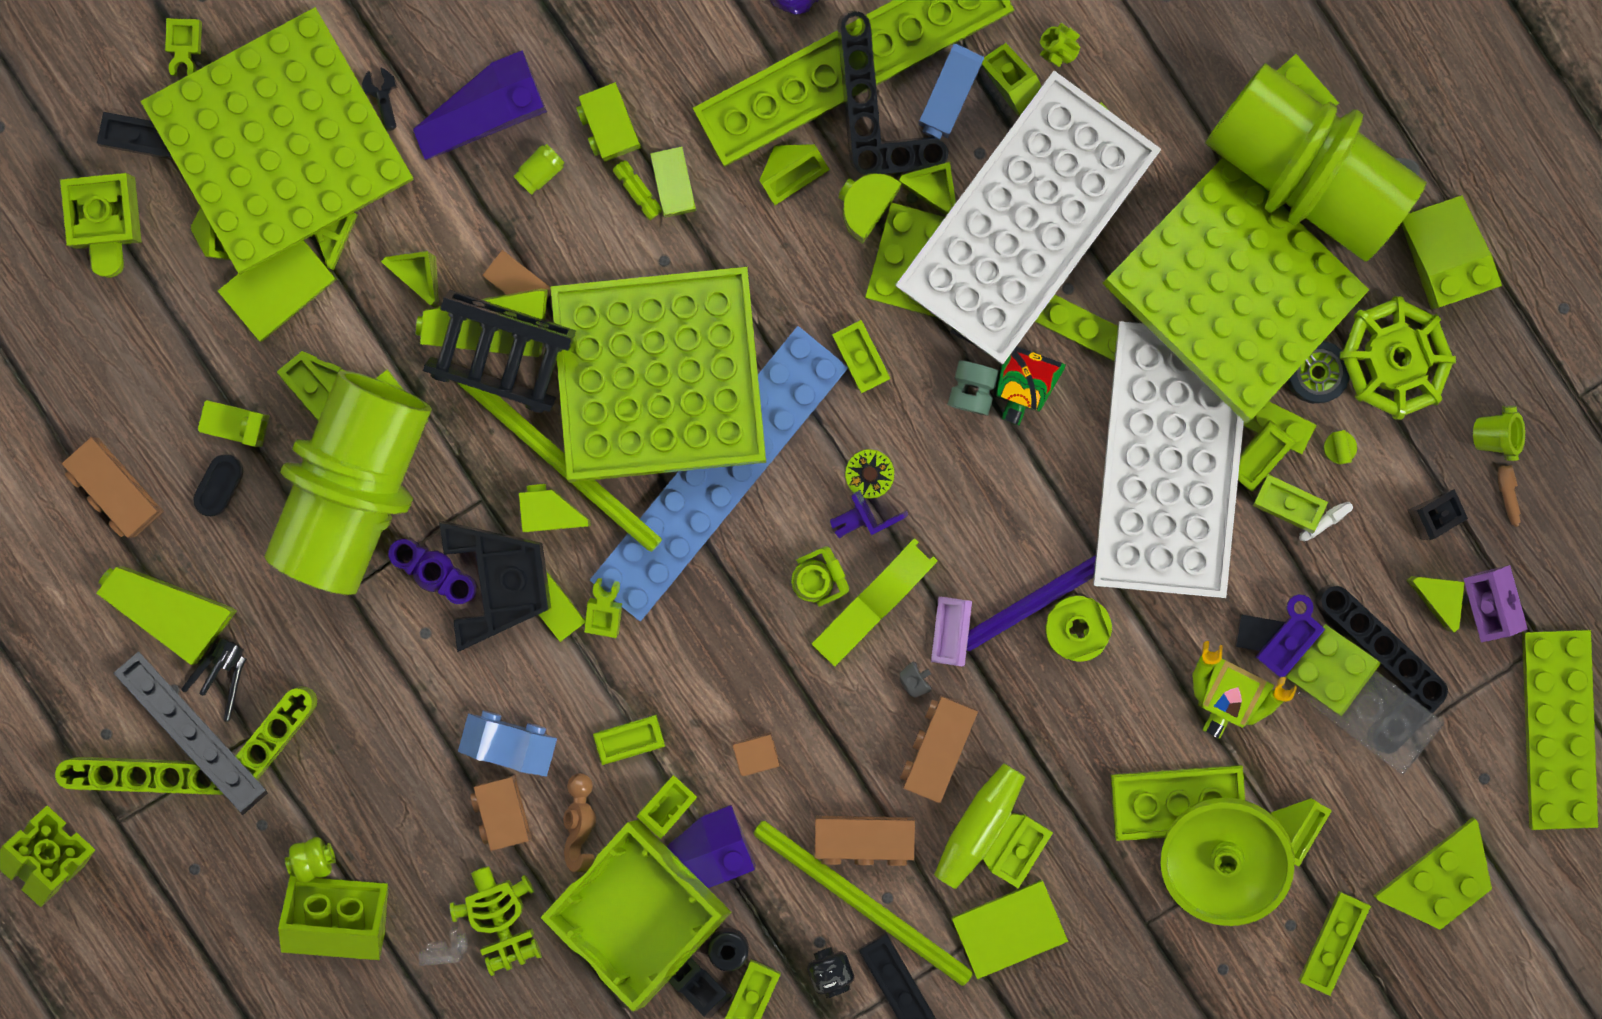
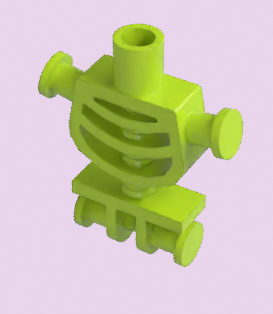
M489 866L471 872L477 892L469 894L465 898V904L455 905L454 902L450 903V913L453 922H457L458 918L468 917L471 927L477 932H497L499 941L483 946L480 949L482 956L496 950L499 951L500 956L492 959L489 956L485 957L489 974L493 976L495 971L506 968L507 971L511 970V962L518 960L520 965H524L529 958L535 956L538 959L541 958V951L536 939L531 940V944L524 947L520 945V941L533 937L534 932L532 928L513 936L509 929V926L522 913L523 903L520 896L527 892L531 894L535 892L526 875L521 877L522 881L512 885L510 880L496 884ZM509 894L511 897L510 901L503 907H500L499 901ZM515 904V914L506 921L503 913ZM474 907H488L489 911H477ZM478 919H492L494 925L482 924ZM512 945L515 953L508 955L506 947Z

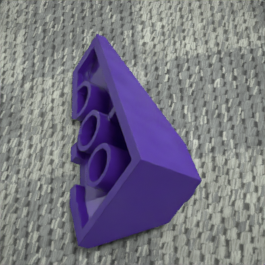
M523 50L489 64L413 129L425 160L547 112Z
M732 804L701 816L666 846L707 888L752 872L756 868Z

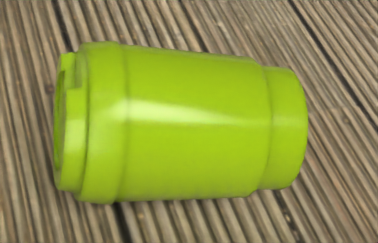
M548 144L541 145L518 168L519 171L514 175V178L532 195L560 172L565 162Z

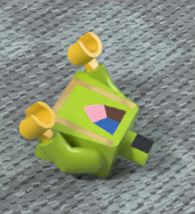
M1209 641L1203 643L1202 656H1200L1192 673L1194 696L1199 701L1198 706L1211 712L1203 731L1220 739L1228 722L1241 728L1245 725H1254L1271 715L1284 701L1293 699L1297 686L1295 685L1291 690L1283 689L1282 686L1286 681L1285 677L1279 678L1276 688L1273 689L1274 684L1222 659V645L1219 646L1216 652L1208 651Z

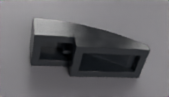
M694 954L668 981L679 993H682L703 1017L710 1019L733 996L723 983Z

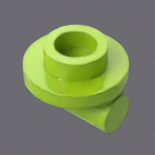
M1346 430L1332 432L1324 442V453L1333 463L1339 465L1351 463L1356 455L1357 442Z

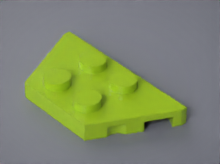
M1472 817L1373 896L1378 901L1439 930L1444 928L1492 890L1477 820Z

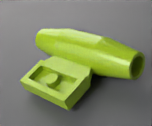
M1003 763L977 792L948 839L934 873L936 878L957 889L983 859L993 874L1019 889L1053 834L1051 830L1025 814L1011 813L1026 778L1023 774Z

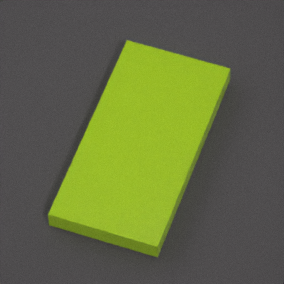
M1242 765L1110 774L1116 841L1165 838L1172 823L1184 811L1200 802L1215 798L1245 800Z

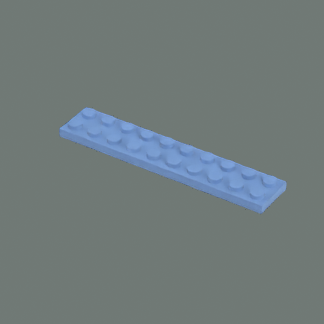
M797 326L758 374L767 463L678 471L640 518L642 522L661 537V543L651 552L628 533L592 576L590 581L595 584L598 578H602L601 586L607 592L611 591L614 581H619L620 590L614 601L622 603V607L641 622L842 377L848 366Z

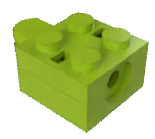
M127 173L60 179L66 245L75 249L89 248L90 265L95 274L106 278L118 276L124 268L122 244L142 243L135 177Z

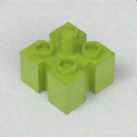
M49 806L43 808L29 821L24 831L20 829L0 849V871L11 881L16 876L24 881L25 885L21 890L40 907L59 891L65 881L68 883L84 868L95 852V849L77 832L70 837L63 830L66 822Z

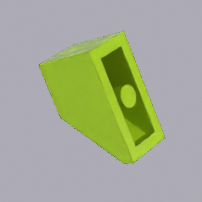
M1004 43L984 57L981 65L1007 104L1020 117L1042 87L1037 75L1007 43Z
M546 484L526 486L527 492L519 493L522 532L591 526L590 519L555 490H547Z

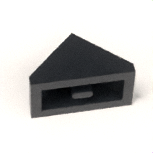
M1455 489L1407 510L1421 540L1436 539L1468 519Z

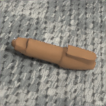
M1512 465L1499 466L1498 485L1502 493L1507 516L1511 525L1518 527L1521 523L1519 516L1521 513L1515 493V487L1518 485Z

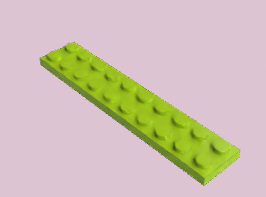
M893 0L866 14L871 24L876 86L1013 13L1014 8L1010 0ZM860 19L845 26L848 34L854 36L860 33L862 29ZM838 30L693 107L699 122L724 167L844 103ZM860 50L853 51L849 56V64L853 69L861 68L865 63V56ZM860 83L853 88L852 98L868 91L865 84Z

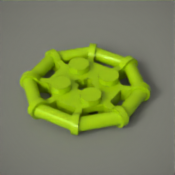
M1394 296L1392 300L1365 311L1359 310L1354 315L1355 321L1344 350L1340 352V359L1344 361L1356 392L1354 397L1357 401H1364L1392 415V418L1395 420H1402L1405 415L1427 406H1437L1442 401L1441 394L1453 364H1456V356H1452L1440 325L1441 318L1437 314L1432 315L1404 301L1402 296ZM1388 315H1393V324L1385 328H1381L1375 322ZM1405 316L1422 324V328L1414 330L1408 327L1409 324L1405 323ZM1367 329L1372 335L1371 339L1365 345V351H1358ZM1429 333L1438 355L1433 354L1427 338ZM1395 350L1398 353L1403 352L1405 354V359L1402 360L1403 366H1399L1394 361ZM1358 360L1366 361L1372 377L1368 384L1365 381ZM1436 363L1438 367L1430 383L1427 380L1429 374H1426L1429 367ZM1379 386L1382 389L1394 392V401L1374 392V390ZM1418 386L1422 391V395L1406 401V391Z

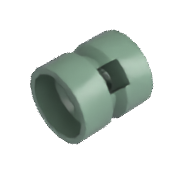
M959 360L954 377L958 385L951 388L947 405L988 416L993 399L989 391L996 388L1000 371L976 363ZM969 386L978 388L976 396L968 394Z

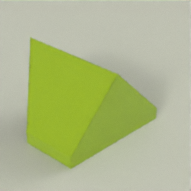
M950 162L903 174L899 179L902 187L946 216L956 204Z
M429 251L388 256L381 261L433 307L438 305L439 292L435 255Z

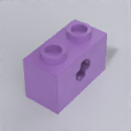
M1510 565L1482 571L1464 578L1481 642L1510 637L1528 629Z

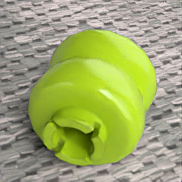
M313 837L305 843L291 845L289 857H285V865L290 877L296 876L297 880L301 883H308L316 877L330 875L332 871L331 864L336 863L331 844L327 843L325 845L324 841L319 837Z

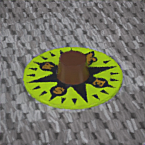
M871 449L860 451L849 460L846 466V482L854 493L860 490L864 498L880 497L890 489L894 481L892 462L880 451Z

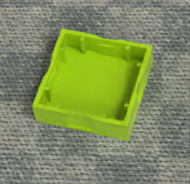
M635 820L625 824L596 856L588 871L562 893L541 916V919L574 952L586 959L595 969L599 978L634 1012L648 1004L732 912L640 820Z

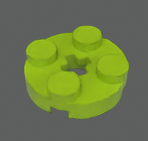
M1075 595L1060 600L1047 615L1045 633L1049 645L1055 652L1065 659L1083 662L1091 660L1103 652L1111 637L1112 623L1107 610L1092 598ZM1076 619L1080 623L1086 622L1088 627L1083 630L1084 636L1078 638L1075 633L1070 634L1069 628L1073 627L1072 621Z

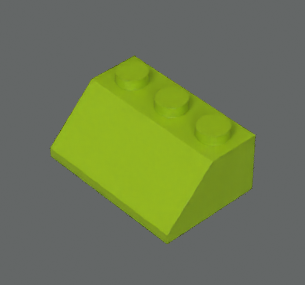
M296 876L290 877L278 927L281 953L380 960L385 935L388 884L315 878L308 883H301L297 880Z

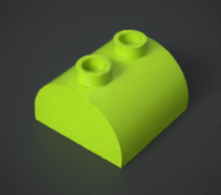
M885 174L866 175L856 182L850 178L840 190L838 198L844 202V224L854 239L861 244L865 242L900 191L902 183Z

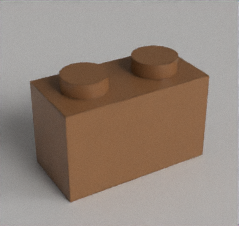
M515 774L474 786L475 793L470 794L471 802L475 813L480 812L483 825H479L480 836L484 845L489 844L490 851L527 842L532 838Z

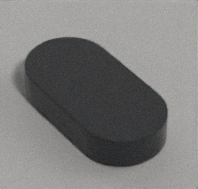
M219 455L211 461L193 498L194 506L200 514L211 517L218 516L225 511L243 477V465L238 458L232 455Z

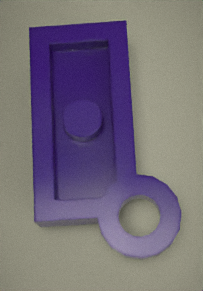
M1297 594L1288 600L1286 610L1290 616L1289 619L1256 656L1262 664L1279 678L1287 675L1325 631V628L1311 617L1314 606L1311 599L1305 595ZM1298 601H1302L1306 605V610L1302 614L1294 611V605Z

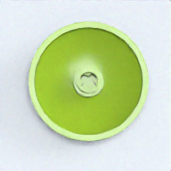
M1215 798L1190 807L1172 823L1163 842L1161 872L1167 890L1177 904L1186 912L1211 924L1239 926L1264 918L1281 904L1293 881L1294 850L1286 830L1267 810L1245 800Z

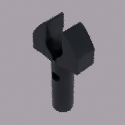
M380 67L384 78L380 91L373 85L372 73L368 70L362 82L363 91L366 96L372 95L376 98L383 126L386 131H392L396 129L397 125L389 94L392 89L398 88L396 79L391 73Z

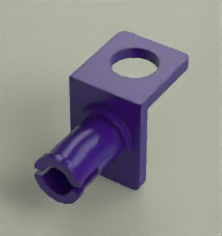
M858 490L851 495L855 508L836 518L830 519L832 528L846 523V525L835 531L838 538H842L863 525L873 535L903 520L909 514L905 510L878 524L863 494Z

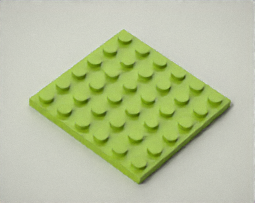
M316 7L140 101L239 275L414 180Z
M1222 157L1102 284L1247 424L1364 297L1369 289L1300 222L1293 225L1287 221L1290 212L1284 206H1281L1272 213L1264 209L1269 192Z
M747 267L551 286L553 322L577 330L568 351L562 350L557 355L568 482L767 463Z

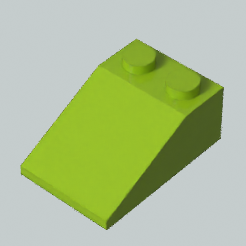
M1463 195L1409 213L1401 222L1431 310L1502 286L1491 252Z

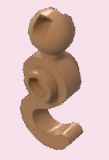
M577 773L568 780L567 790L573 797V803L565 811L563 817L564 826L570 833L565 843L564 856L566 865L572 872H587L595 859L593 854L580 853L582 844L587 840L596 824V814L591 806L586 803V797L592 792V780L582 773Z

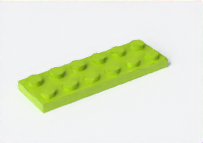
M1591 630L1522 632L1529 829L1598 828Z

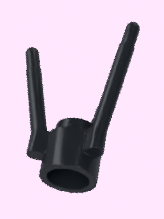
M220 638L218 644H213L209 654L188 678L181 690L187 692L212 662L214 666L199 692L201 696H204L220 669L223 668L230 671L232 666H234L224 714V721H230L241 671L247 660L242 657L245 649L229 640Z

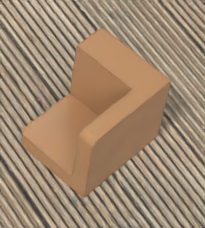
M771 732L733 742V749L741 776L780 767Z

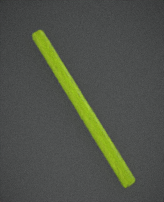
M458 383L567 479L564 452L500 396ZM596 480L570 482L648 551L652 552L661 543L662 539Z
M761 821L753 833L756 838L961 986L967 984L973 974L971 969L827 865L821 864L820 860L815 859L813 855L769 823Z

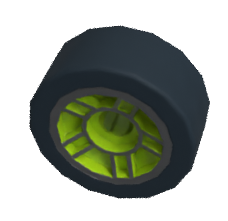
M1323 341L1286 381L1290 391L1300 400L1311 404L1327 403L1339 397L1347 388L1350 380L1344 361L1340 359V352L1342 350L1335 344ZM1316 366L1324 368L1321 375L1322 378L1320 379L1312 375V370Z

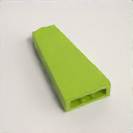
M541 288L481 300L545 320L548 289ZM441 306L428 308L423 311V316L417 317L416 335L421 336L420 344L442 347L450 317L448 312L440 310ZM470 319L463 321L456 348L476 350L482 330L479 322ZM501 329L495 331L489 352L509 354L514 339L511 336L512 333ZM531 339V341L526 343L523 356L539 357L542 355L543 343Z
M125 566L115 567L114 570L109 568L100 578L98 584L101 587L96 593L190 665L197 664L237 612L233 607Z

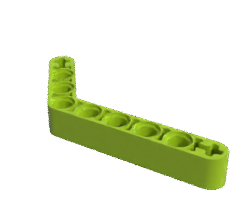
M301 686L287 692L235 756L257 781L315 710L318 699L312 689ZM303 695L305 697L303 703L307 707L297 709L292 715L287 713L297 703L294 697ZM275 719L285 722L287 732L284 736H278L273 732L272 724ZM254 745H260L265 749L266 758L263 762H258L252 757L251 752ZM73 757L61 762L55 771L57 783L66 789L223 795L213 783L210 786H204L200 783L198 774L201 769L193 761ZM103 765L108 766L113 771V779L110 783L102 780L100 776V770ZM135 767L142 768L146 773V781L143 784L136 782L133 778ZM73 768L74 771L79 772L89 770L88 775L74 778V775L68 774V769ZM168 768H173L178 772L179 782L177 785H172L166 780L165 774Z

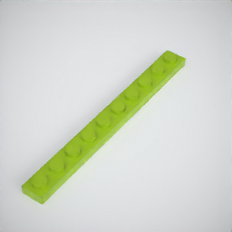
M1054 294L1034 322L1115 362L1118 326ZM1270 401L1247 424L1243 422V427L1258 434L1267 422L1271 420L1295 439L1296 443L1290 450L1300 455L1303 454L1317 426Z

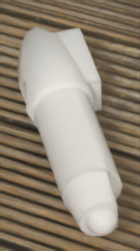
M1345 502L1332 507L1321 517L1315 532L1312 534L1303 530L1299 534V540L1306 542L1313 539L1331 525L1342 520L1352 511V504Z

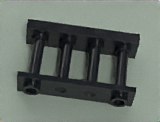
M449 290L444 296L440 310L448 312L450 320L439 359L430 357L425 363L423 371L430 373V376L438 381L449 382L452 380L523 403L527 409L534 412H550L556 397L546 394L557 355L562 350L568 351L577 330ZM467 319L479 322L482 327L470 369L451 363L462 323ZM499 329L512 333L511 336L514 337L502 379L483 373L494 333L499 331ZM531 339L544 343L543 346L546 348L534 389L515 384L526 343L531 341Z

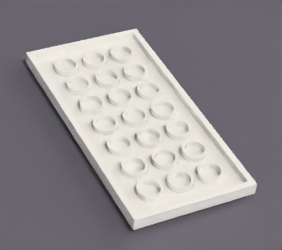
M1053 71L895 286L1003 365L1161 151V148L1056 71Z
M1118 322L1093 585L1226 598L1244 421L1143 323Z

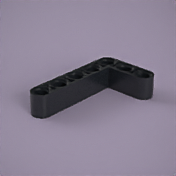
M845 12L838 20L837 30L851 166L863 175L922 170L944 164L948 158V149L944 142L937 138L920 137L881 141L871 24L868 17L862 12ZM856 16L862 22V29L857 35L851 36L846 31L845 26L850 17ZM860 50L865 56V63L861 68L853 69L849 64V56L853 51ZM857 84H865L868 89V96L864 101L856 102L852 98V90ZM867 117L871 122V129L865 135H858L855 131V123L859 118ZM932 143L936 144L939 148L938 157L934 161H926L923 155L925 147ZM903 147L907 153L906 160L902 164L894 165L891 161V153L895 148ZM870 150L874 155V162L868 168H861L858 164V157L863 151Z
M1334 585L1324 586L1318 591L1316 596L1318 608L1362 650L1381 663L1380 666L1405 689L1370 727L1367 734V740L1371 748L1383 754H1393L1408 741L1445 701L1448 695L1447 684L1346 589ZM1332 591L1338 592L1341 598L1339 606L1335 609H1330L1326 604V597ZM1360 613L1364 617L1365 624L1360 631L1355 632L1350 626V620L1355 614ZM1385 636L1389 642V647L1383 654H1378L1374 647L1375 641L1379 637ZM1408 658L1412 662L1413 669L1408 676L1403 677L1399 673V664ZM1433 681L1436 684L1437 692L1432 698L1426 699L1423 695V687L1426 683ZM1411 705L1414 709V717L1410 722L1403 723L1400 717L1401 710L1405 706ZM1388 729L1392 734V741L1389 745L1381 747L1378 744V735L1383 730Z

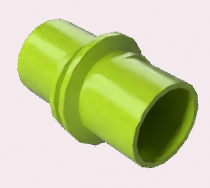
M1264 63L1228 108L1204 144L1269 191L1264 208L1268 212L1272 213L1284 204H1287L1291 207L1287 220L1291 224L1296 225L1306 218L1362 261L1367 262L1398 228L1420 197L1427 182L1359 132L1364 115L1359 110L1353 109L1339 118L1336 115L1337 106L1333 103L1320 104L1279 72Z
M350 371L338 372L312 439H297L293 445L292 450L303 458L302 464L286 462L280 471L287 480L293 483V486L264 557L267 562L278 571L310 586L344 595L356 594L381 533L391 523V514L406 513L411 506L413 498L409 491L401 484L432 408L418 397L381 380Z

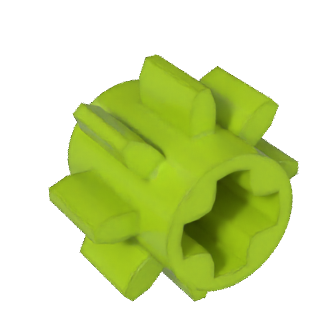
M1060 23L1058 27L1048 28L1040 39V44L1044 48L1040 56L1057 67H1060L1062 63L1072 62L1080 51V46L1076 42L1080 34L1063 23Z

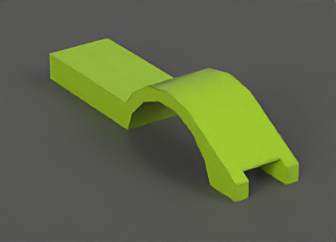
M915 538L811 643L834 667L909 593L938 561L934 556L929 559L916 547L919 542Z

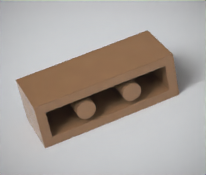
M91 437L61 463L68 470L65 472L68 480L77 488L80 486L84 488L89 494L87 497L88 502L98 512L103 510L111 519L108 522L110 527L120 537L124 535L127 538L136 537L164 512L100 438Z
M940 695L937 701L931 700L925 714V718L930 719L924 732L919 729L912 748L917 750L912 762L906 760L900 774V779L904 780V789L941 803L978 711L943 695Z
M815 815V859H821V864L838 865L841 864V859H854L855 865H874V860H887V865L905 866L907 865V860H914V817Z

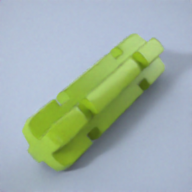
M628 161L620 162L613 168L614 174L620 181L624 182L623 186L637 205L642 206L641 210L649 220L654 219L662 212V207L656 199L653 200L651 198L653 195L637 174L634 175V169Z

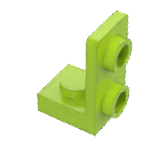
M207 400L203 405L198 431L241 442L242 444L262 447L270 415Z

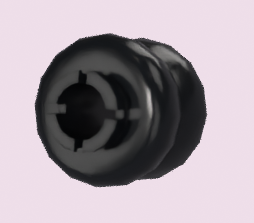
M723 928L712 935L708 945V956L710 962L716 968L722 971H734L746 962L749 953V943L741 931L735 928ZM723 946H731L735 951L733 953H726L722 948Z

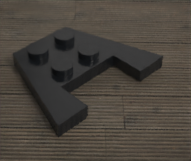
M445 521L439 523L444 555L476 551L484 615L462 617L453 620L457 652L551 608L543 543Z

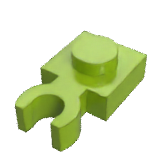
M166 18L165 52L175 53V57L169 63L170 75L177 76V68L180 64L187 65V75L196 71L195 63L191 60V54H201V20Z
M598 578L593 586L595 598H590L587 602L584 632L617 638L620 630L622 603L613 602V600L619 593L620 584L619 581H614L611 591L607 592L601 586L602 578Z

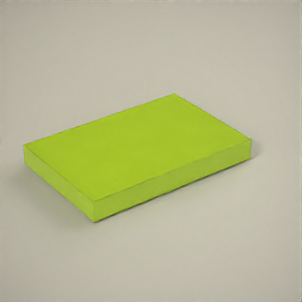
M303 240L241 275L237 274L220 288L218 292L259 342H262L337 279L307 242Z
M1043 880L952 917L977 979L1068 942Z

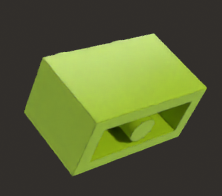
M616 82L578 96L581 105L576 107L582 125L589 124L593 136L589 137L588 140L594 156L601 154L602 159L606 162L641 148Z

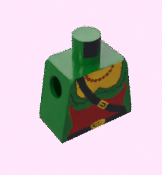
M1016 346L1004 364H1000L995 397L1008 401L1001 419L1020 426L1026 408L1040 412L1063 373L1066 364Z

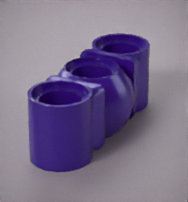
M399 539L390 546L388 553L391 563L395 567L404 569L408 575H412L415 583L421 589L428 592H437L440 595L446 596L450 602L455 604L467 603L476 596L477 584L471 576L463 574L457 567L454 568L451 559L444 555V553L429 551V549L421 547L412 539ZM403 544L409 545L413 550V558L408 563H404L398 558L397 551ZM430 562L437 563L441 568V575L435 581L430 580L425 574V568ZM457 580H463L469 586V593L465 598H459L453 592V585Z

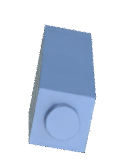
M955 43L953 44L919 120L918 125L924 127L922 130L924 134L939 140L941 136L949 137L984 60L983 56Z

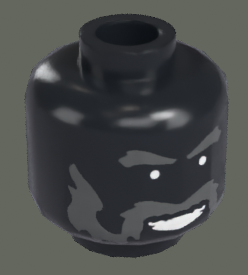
M828 947L813 953L815 960L808 964L807 971L817 994H825L827 999L851 990L850 984L854 981L855 976L845 952H833L832 947Z

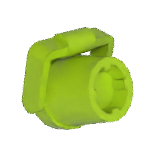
M1515 405L1502 406V415L1479 417L1476 419L1473 427V441L1477 450L1503 453L1504 459L1507 461L1519 460V454L1522 452L1525 443V424L1521 414L1517 413Z
M822 547L796 559L799 565L792 573L791 584L799 598L808 602H817L818 607L849 592V586L845 579L846 575L829 547ZM822 554L827 564L818 560L808 559ZM836 582L840 592L827 597L833 588V583Z

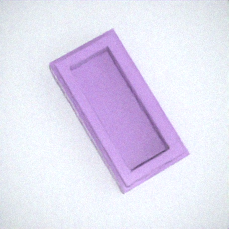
M938 597L931 662L965 666L972 601Z

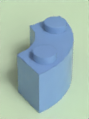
M482 711L481 716L468 713L458 752L476 760L498 764L523 773L547 777L557 738L545 734V727L527 723L525 728L500 721L501 715L489 711Z

